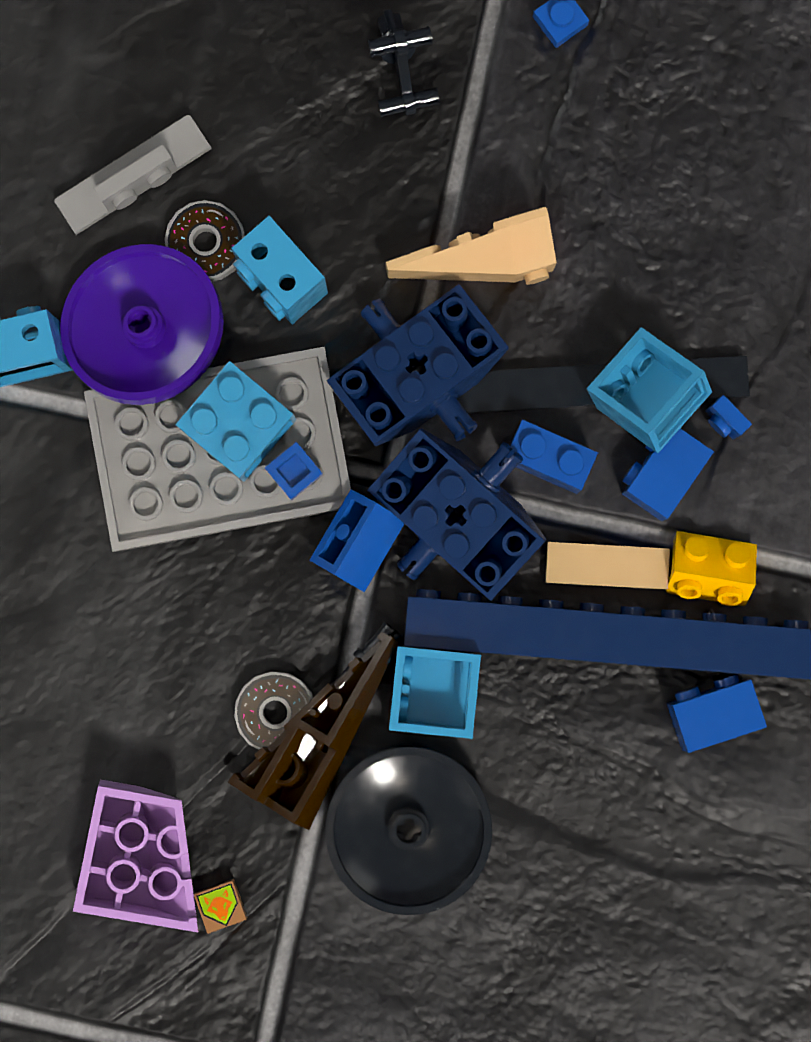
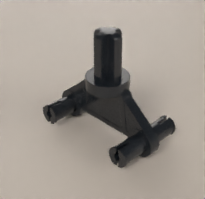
M391 9L384 10V15L378 17L377 21L382 37L369 39L368 45L371 58L381 55L382 59L387 63L395 64L401 96L377 100L381 118L405 111L406 116L416 114V108L439 105L440 100L437 87L412 93L408 59L413 56L416 47L433 44L430 27L427 26L412 31L404 30L400 14L392 13Z

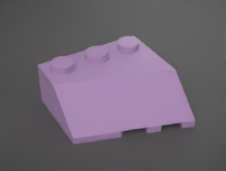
M100 779L73 912L198 932L181 799L140 786Z

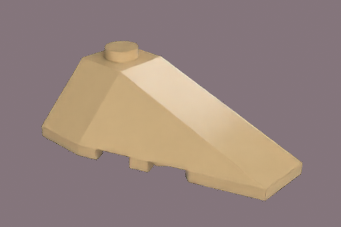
M543 207L494 222V228L483 236H480L478 233L472 234L471 232L459 235L457 239L449 242V248L444 250L441 249L440 245H433L386 262L388 278L486 282H518L525 280L526 285L544 281L549 278L548 273L554 270L557 263L547 208Z

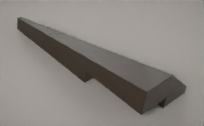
M381 632L377 636L379 641L361 658L355 657L348 664L350 669L334 684L328 683L283 726L285 731L270 746L260 748L254 754L256 759L241 773L233 774L228 783L255 801L266 805L293 824L309 830L399 642Z

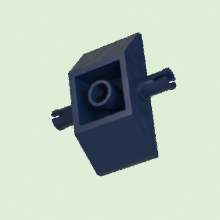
M460 284L402 325L394 318L381 298L372 301L375 307L374 310L379 317H377L369 305L361 311V316L368 322L381 341L326 381L374 446L413 432L436 414L439 415L454 435L456 441L466 438L465 431L458 422L464 426L469 435L477 428L478 424L473 421L457 398L483 379L509 349L507 344ZM422 365L426 369V372L421 375L417 371H412L414 367Z
M421 428L367 491L419 537L417 542L397 562V566L403 572L414 560L416 561V564L406 576L417 580L425 568L439 555L491 601L546 541V538L523 506L500 486L514 468L523 461L522 456L516 451L506 463L503 462V459L513 449L512 446L503 442L485 465L480 468L461 450ZM459 505L464 506L466 509L461 518L455 515L453 509Z

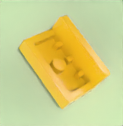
M676 531L673 539L671 574L668 579V589H666V592L679 595L685 599L699 598L716 601L726 606H745L756 585L757 544Z

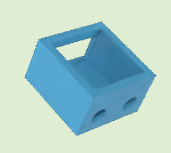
M270 216L265 218L231 248L237 260L233 263V266L238 271L236 273L252 291L257 287L260 288L263 292L260 296L264 300V305L279 321L286 317L293 325L328 294L325 277ZM268 251L267 256L264 259L258 260ZM284 278L295 280L296 284L292 290L285 291L280 288V283Z
M31 306L17 310L16 317L3 320L0 318V373L50 361L54 363L40 368L0 376V388L73 370L62 347L61 322L47 309L41 310L40 306Z
M642 327L587 387V391L599 411L657 454L712 393L705 372Z
M229 361L175 425L240 480L245 482L295 423L296 418L292 412Z
M398 646L389 730L473 739L481 655Z

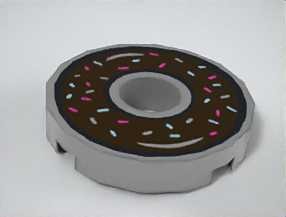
M203 200L189 203L175 213L167 225L164 240L166 247L180 251L194 260L213 282L222 280L236 270L233 263L237 260L231 248L245 237L241 222L233 211L221 203ZM202 232H211L217 238L215 247L210 251L202 252L195 247V239Z
M271 671L254 677L242 688L236 700L234 718L239 733L249 745L258 750L262 747L270 746L285 731L283 726L313 698L312 692L302 680L289 673ZM270 701H280L286 706L287 717L280 724L270 723L265 718L264 708Z

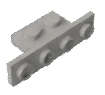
M186 115L55 199V203L77 235L116 209L120 210L129 206L137 199L138 195L149 188L162 185L170 179L173 173L212 148L192 117Z

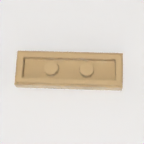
M547 542L545 583L666 590L668 589L670 549Z

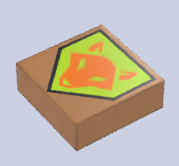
M234 879L194 893L207 934L247 919V914Z

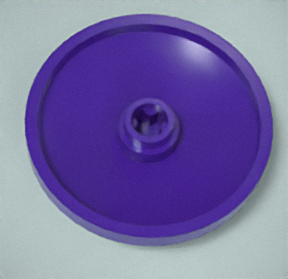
M131 245L101 257L91 264L76 280L66 298L61 315L60 334L62 347L73 371L96 393L123 404H154L184 392L199 380L209 368L221 343L224 324L223 309L214 284L205 271L189 256L162 245Z

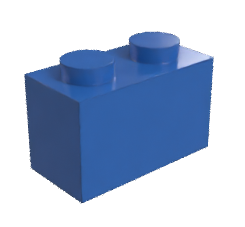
M522 420L510 444L513 449L504 458L503 462L506 463L517 451L522 456L523 461L516 468L577 494L582 491L598 452Z
M681 428L658 454L646 445L645 448L650 451V454L642 465L636 461L622 480V482L627 484L622 495L660 521L667 520L714 453L713 450Z
M351 489L311 556L310 561L365 592L404 523L380 504Z
M732 674L714 680L715 688L700 692L698 686L675 693L676 700L666 704L683 751L690 753L767 728L751 679H739L737 674Z

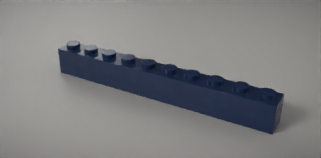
M417 589L416 597L408 596L404 646L811 680V630L808 629L809 621L784 619L783 627L767 626L768 618L743 616V623L737 624L727 623V615L714 613H702V621L688 620L686 619V611L661 609V617L645 616V608L621 606L620 614L604 613V604L580 603L579 610L563 609L564 601L539 599V607L522 606L523 598L498 596V604L482 603V594L458 593L457 600L441 599V591Z

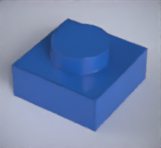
M549 0L533 12L534 20L555 48L587 27L590 21L575 0Z
M724 395L705 410L711 417L708 420L711 427L724 438L729 435L734 440L752 425Z
M297 442L265 467L291 501L323 476L320 469Z

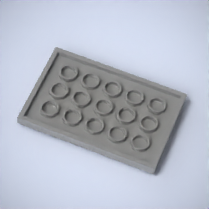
M325 347L233 363L292 412L296 418L295 423L245 482L240 480L175 425L225 365L208 368L200 379L184 392L154 404H123L107 399L93 390L84 391L112 552L338 511L351 490L334 394L326 381L330 378ZM297 442L320 469L323 476L291 501L265 467Z

